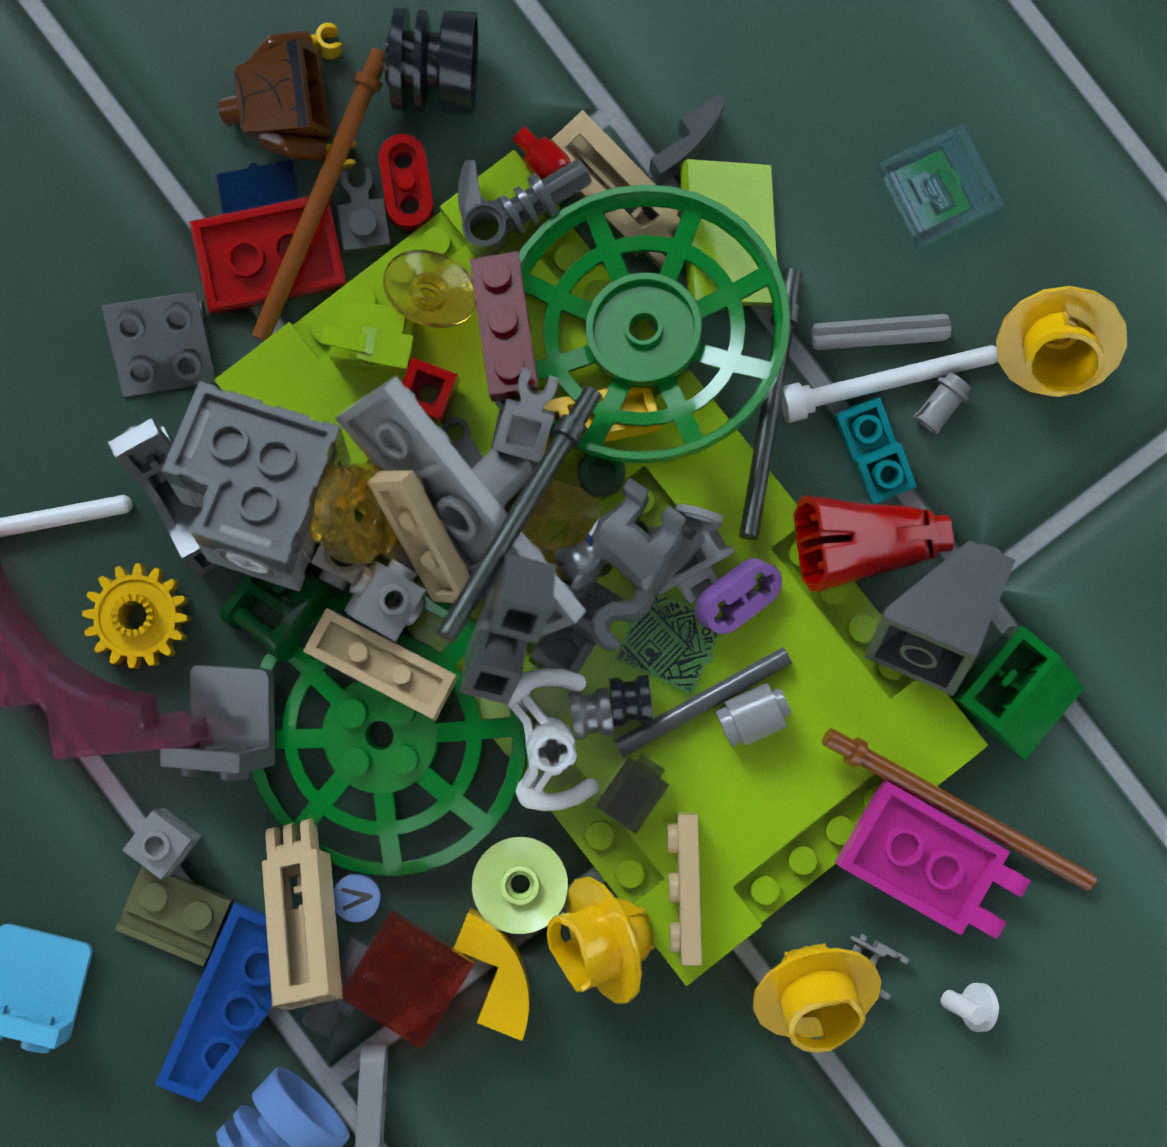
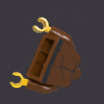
M323 23L317 28L314 35H310L309 31L305 30L267 36L250 55L249 60L236 67L234 71L236 95L223 98L218 103L219 115L223 123L229 127L240 124L243 133L258 139L264 149L286 158L323 162L331 147V144L326 143L325 138L332 137L322 57L325 59H335L342 54L343 50L342 43L327 44L323 40L337 37L338 28L332 23ZM355 141L353 142L351 148H356ZM346 159L342 169L346 170L354 167L356 160Z

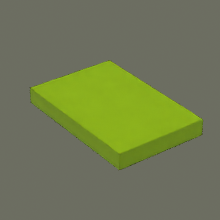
M686 159L680 163L681 189L699 193L723 204L744 219L764 240L777 262L771 165ZM701 218L692 246L714 259L728 274L732 282L758 269L753 258L736 239L715 224ZM685 261L687 290L695 301L718 290L704 272L694 264ZM767 287L741 300L743 306H773Z

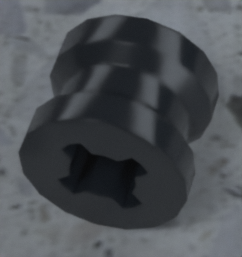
M640 675L634 681L624 682L619 677L609 678L613 727L623 726L629 720H638L642 724H651L652 704L648 675Z

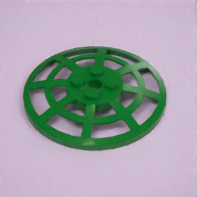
M642 184L616 187L589 195L563 208L557 215L541 225L519 252L525 294L548 304L543 326L544 348L547 359L535 362L538 381L548 379L549 375L558 377L559 385L576 402L583 389L571 377L569 372L596 363L604 374L613 379L603 401H599L592 412L595 417L579 446L576 448L586 454L614 462L647 464L673 461L699 453L726 439L745 424L767 399L780 375L788 347L790 324L787 289L778 263L764 240L744 219L723 204L699 193L672 186ZM643 206L670 208L683 212L673 239L665 236L639 235L623 237L617 240L613 237L605 213L618 209ZM701 218L715 224L736 239L753 258L758 269L732 282L728 274L714 259L692 246ZM585 221L587 222L597 248L587 252L573 263L560 278L556 286L530 274L536 262L555 241L572 228ZM636 252L667 254L659 274L645 272L629 274L621 255ZM685 261L694 264L704 272L718 290L695 301L689 291L677 282ZM604 264L611 283L601 290L593 302L571 294L572 289L583 276L596 266ZM765 287L768 288L772 299L775 322L773 349L769 361L741 355L745 339V318L741 300ZM725 308L728 310L731 326L728 351L701 343V320ZM562 311L586 321V337L588 345L563 354L560 352L558 339L559 321ZM648 320L653 322L658 328L656 334L648 340H639L633 337L630 331L632 326L638 321ZM693 362L719 369L716 376L703 390L693 398L685 400L676 378L683 374ZM733 374L761 380L754 394L736 415L717 430L703 436L693 413L701 410L716 398L729 383ZM657 386L668 408L652 412L621 410L631 387L651 388ZM553 419V423L550 429L551 434L552 430L557 424V421L555 419ZM614 422L622 425L642 427L674 422L685 443L670 449L644 452L617 450L603 446Z
M349 592L328 600L307 628L320 621L326 608L335 613L344 610L354 594ZM390 592L387 593L384 600L389 597ZM426 593L421 597L424 600L422 610L442 619H445L453 606L449 602H433L429 594ZM470 616L454 643L449 642L441 652L422 641L404 635H399L397 640L393 641L365 625L366 629L457 675L458 679L453 687V691L458 697L465 721L439 722L438 717L435 721L360 681L344 689L324 670L329 665L303 652L305 648L299 643L296 654L288 661L301 675L295 682L287 700L283 718V729H275V749H284L292 777L302 794L309 801V804L295 821L283 810L271 790L264 769L252 771L262 798L275 819L282 826L296 823L300 831L301 821L312 818L316 826L325 815L331 821L349 830L368 835H379L383 862H368L345 856L320 843L319 850L330 854L331 863L341 868L368 875L385 876L421 873L447 864L471 850L496 827L516 796V787L518 782L523 779L528 756L523 723L512 709L509 708L511 717L481 719L475 696L460 693L463 674L455 665L466 653V647L477 624V620ZM267 653L260 668L272 671L278 660ZM312 685L331 705L325 715L323 728L297 729L301 704L309 687ZM383 721L392 728L394 738L389 747H379L371 740L370 729L374 722ZM512 737V751L506 778L495 802L485 812L464 795L478 768L482 751V739ZM466 741L462 766L456 780L451 785L435 772L431 766L438 754L440 742ZM324 748L328 761L335 772L320 790L314 786L306 773L299 749ZM417 782L438 800L433 806L419 814L397 820L394 792L405 789ZM349 785L368 793H374L377 821L353 816L339 809L334 803ZM449 810L473 827L462 839L440 852L417 860L403 861L399 834L410 833L424 828L443 817Z

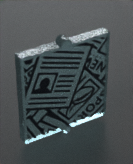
M664 593L657 594L648 612L638 620L627 621V625L630 628L615 659L692 695L706 663L713 661L711 652L720 634L703 626L697 620L694 607Z

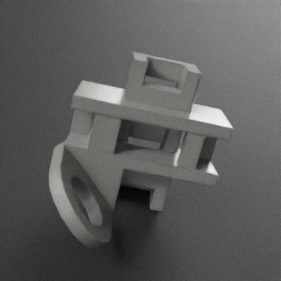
M677 504L675 510L686 518L685 525L687 524L692 529L705 535L706 540L690 562L673 574L658 594L678 586L686 602L690 604L696 601L695 598L700 596L705 589L718 580L710 566L725 559L735 551L732 546H726L717 530L721 527L722 515L695 506ZM654 525L647 529L648 534L653 536L660 530L662 525L656 528Z

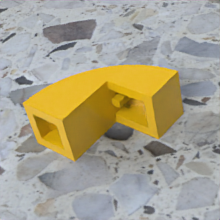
M470 908L454 950L498 967L477 1023L522 1041L530 1009V985L523 958L506 932L497 929L492 923L484 919L479 911Z

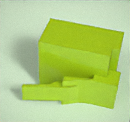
M340 297L335 326L323 323L319 343L331 346L329 357L335 364L405 376L412 358L417 316L414 312H408L407 309Z

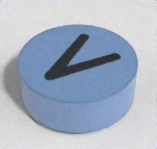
M353 873L342 878L334 888L335 911L340 917L350 922H362L369 919L375 914L381 903V891L377 882L372 877L362 873Z

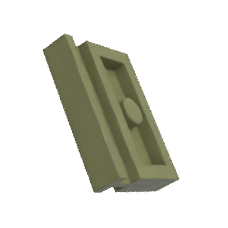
M141 866L124 906L122 917L119 923H117L115 930L195 964L205 966L208 963L212 948L216 944L234 899L174 874L161 880L144 866Z

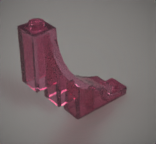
M0 561V707L45 703L54 760L193 746L209 735L206 717L189 718L188 711L159 715L157 696L132 691L108 682L68 658L32 622L17 600Z

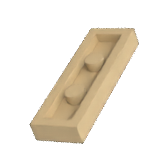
M413 470L379 471L367 484L433 602L454 603L470 575L467 565L460 558L451 542L444 523L439 519L425 493L424 485L416 477Z
M328 608L324 611L303 650L306 654L435 721L458 679V676Z
M675 812L676 823L667 824L668 853H677V873H668L669 903H678V922L669 923L670 952H679V960L682 966L702 965L698 814L696 812Z

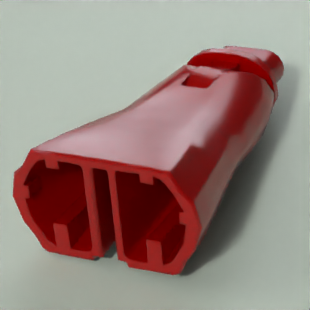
M804 495L798 500L797 507L793 513L802 582L813 592L832 589L873 575L914 566L936 558L938 553L951 552L954 548L950 517L948 515H934L929 509L901 505L858 503Z

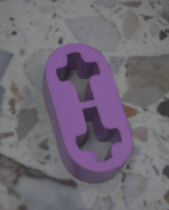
M749 558L741 562L705 589L699 596L695 607L697 620L703 626L719 634H728L736 630L773 602L778 596L782 587L780 571L775 566L758 558ZM759 573L762 575L758 579V584L760 587L757 590H754L752 588L755 587V585L757 584L755 576ZM722 601L725 603L721 607L723 615L717 618L715 617L719 613L717 605Z

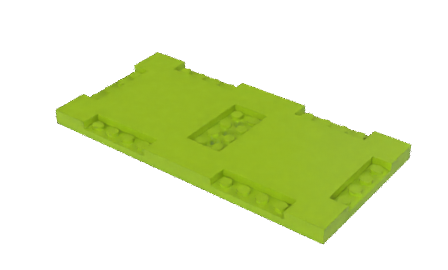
M515 149L478 177L480 195L484 200L494 201L502 195L511 199L515 196L513 188L519 186L523 191L529 188L527 177L532 175V173L526 168L527 164ZM458 193L440 206L441 212L294 325L290 322L214 379L221 390L228 393L233 391L261 400L265 405L274 408L279 406L310 416L311 420L321 423L325 421L341 426L335 418L347 407L395 376L402 383L404 376L333 363L329 357L331 346L319 343L323 323L335 326L340 297L407 309L408 312H414L417 316L412 357L454 372L459 376L460 382L445 421L452 417L463 419L470 428V438L484 457L491 450L499 408L495 402H491L489 396L470 259L479 258V256L473 254L467 247L462 229ZM557 204L558 211H561L562 208ZM542 213L538 216L539 224L537 226L527 222L523 225L525 233L519 235L515 230L507 234V244L499 254L518 251L519 254L524 244L550 218ZM481 222L475 226L472 234L479 240H489L497 234L498 227L491 222ZM572 228L548 248L536 262L530 274L556 286L572 264L591 250L574 228ZM602 264L596 266L583 276L572 289L571 294L593 302L601 290L611 283L606 268ZM525 294L536 362L547 359L544 348L543 326L548 304ZM563 311L560 316L558 330L561 354L588 345L586 321ZM642 320L632 326L630 333L636 339L648 340L656 334V331L647 320ZM596 363L569 372L582 389L586 386L596 390L608 389L613 380L604 374ZM686 370L676 378L686 401L704 389L690 370L688 372ZM548 379L538 381L540 391L546 388ZM558 383L555 394L551 399L569 395ZM434 387L424 388L420 395L421 400L427 403L433 402L438 396V390ZM651 387L657 410L668 409L658 387ZM512 398V399H510V400H514V401H517V402L520 401L519 398ZM714 400L701 410L693 413L703 436L717 430L729 420ZM433 422L437 427L441 429V424ZM670 422L661 425L659 432L607 441L603 443V446L617 450L644 452L670 449L685 443L675 423ZM454 424L447 430V436L452 441L462 439L465 434L464 427L459 424ZM341 426L351 459L348 470L353 471L355 467L359 468L361 472L359 478L368 482L379 471ZM738 430L726 439L699 453L673 461L647 464L623 462L625 466L624 483L616 494L608 498H595L583 491L578 482L577 470L581 459L586 453L576 448H571L548 486L554 498L552 508L545 514L531 515L522 529L527 539L540 549L545 561L556 565L558 577L566 580L554 560L557 550L562 546H573L584 541L598 519L621 505L625 499L622 490L629 478H632L648 490L647 496L649 501L638 521L647 528L653 525L655 528L662 525L661 515L663 511L669 506L675 510L677 504L703 508L723 516L721 527L717 530L726 546H732L735 552L710 566L718 580L749 558H758L775 566L781 573L782 587L773 602L728 634L716 633L717 636L715 638L714 631L711 630L708 636H704L701 631L705 626L697 620L695 612L665 619L671 627V621H673L675 631L679 634L676 619L690 615L695 616L702 653L688 657L682 655L677 661L708 654L707 657L697 658L680 666L681 671L701 664L702 668L697 671L698 675L695 673V670L699 667L682 673V676H688L692 673L697 678L670 679L668 681L667 676H670L669 670L664 674L666 679L663 676L659 677L686 649L687 645L652 609L638 620L613 622L610 630L620 641V647L611 651L603 649L596 643L578 674L584 676L586 680L585 688L579 691L583 695L594 694L598 688H608L610 708L609 678L619 677L624 682L634 681L640 675H648L652 719L779 648L784 647L792 664L730 699L765 683L769 685L771 691L780 688L792 715L784 718L787 728L747 746L739 743L731 747L715 712L726 707L725 703L722 702L623 758L614 740L643 725L638 720H629L623 726L613 727L614 735L603 736L601 733L596 732L589 733L585 739L575 740L577 757L574 764L569 765L561 774L552 775L543 788V791L546 793H555L573 788L587 778H594L598 781L599 791L583 803L564 810L551 812L617 897L632 901L636 906L646 909V913L650 918L649 925L653 931V944L686 986L762 927L761 923L836 864L837 857L882 782L883 778L860 765L855 768L844 763L842 755L822 745L823 736L829 728H833L851 739L859 737L867 741L869 749L936 786L940 785L989 746L947 693L864 657L882 615L854 581L820 592L810 591L808 586L802 582L793 517L797 504L771 471H769L759 537L757 540H747L739 536L753 449ZM367 484L366 494L360 508L351 507L346 515L381 532L386 536V539L400 542ZM524 486L503 507L504 510L514 505ZM546 493L543 494L536 508H542L547 504L548 495ZM334 506L329 518L325 519L329 527L339 511V508ZM353 541L343 542L342 544L357 561L359 557L357 544ZM379 555L376 556L375 561L386 567L389 565V562L380 559ZM614 567L606 576L598 577L597 583L623 598V601H631L635 594L634 586ZM758 573L755 576L757 584L752 589L757 590L760 587L758 579L762 576ZM417 574L413 583L426 590ZM675 586L662 594H657L658 601L665 597L667 599L658 604L654 599L655 603L652 604V607L656 608L657 612L661 609L666 615L668 611L665 612L664 610L667 608L663 609L662 607L668 605L671 613L666 616L673 615L680 610L687 612L684 606L688 607L689 611L695 610L699 596L695 598L696 601L689 604L686 602L678 586ZM483 597L471 615L477 621L486 602ZM721 601L717 605L719 613L715 617L720 618L723 615L721 607L725 604ZM675 602H678L680 608L677 609L673 606L675 610L673 612L669 603H673L674 605H676ZM425 610L421 611L411 626L405 625L415 639L434 647L439 652L449 643V641L437 634V630L444 619ZM648 613H650V615L630 634V631H631ZM653 616L654 618L629 643H627V641ZM693 617L679 620V626L686 620H691L694 623ZM656 619L657 621L631 647L630 645ZM689 621L681 629V636L684 640L687 639L686 636L689 633ZM659 622L660 624H659V625L645 638V640L634 650L633 648H634V647L648 634V632ZM691 624V627H692L691 630H692V632H691V635H690V636L692 637V635H693V626H692V624ZM664 628L665 630L655 640H653V638ZM705 629V630L703 631L704 634H707V633L709 632V630H708V629ZM666 632H668V634L657 644L656 642H657ZM695 633L694 638L692 639V644L695 649H693L692 647L690 648L695 652H699L700 650L697 635ZM669 635H671V637L660 647L659 645H660ZM543 636L539 638L537 643L528 641L524 656L523 673L539 669L528 661ZM712 636V643L707 642L704 645L707 640H703V638ZM674 638L675 640L665 650H663V648ZM649 639L663 652L651 666L637 653ZM651 642L640 651L641 655L648 662L651 657L645 655L647 648H652L655 653L659 652ZM677 643H679V645H678V646L656 667V669L654 670L653 668L658 664V662H659ZM625 645L649 671L640 668L639 666L641 665L637 666L638 662L636 660H630V654L629 661L623 660L627 659V651L623 646ZM682 646L683 648L658 673H656V671ZM688 649V650L685 652V655L691 654V653H694V652H692V651H690V650ZM621 651H625V655L619 657ZM465 655L455 665L462 674ZM674 664L670 668L672 676H680L678 665ZM691 683H694L693 686H678V685H676V684H691ZM550 686L534 688L529 696L547 717L559 718L569 725L574 736L569 692L575 691ZM475 697L481 719L511 717L510 710L506 704ZM528 710V714L531 718V723L533 724L537 720ZM512 737L493 738L510 758ZM527 759V763H526V768H525L524 775H525L526 771H527L528 768H529L528 759ZM675 812H696L698 814L702 965L682 966L679 960V952H670L669 923L678 922V903H669L668 873H677V853H668L667 824L676 823Z

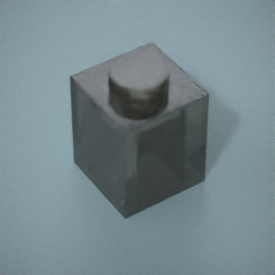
M643 754L640 755L637 761L627 755L596 800L595 806L636 834L669 787V784L661 779L666 770Z

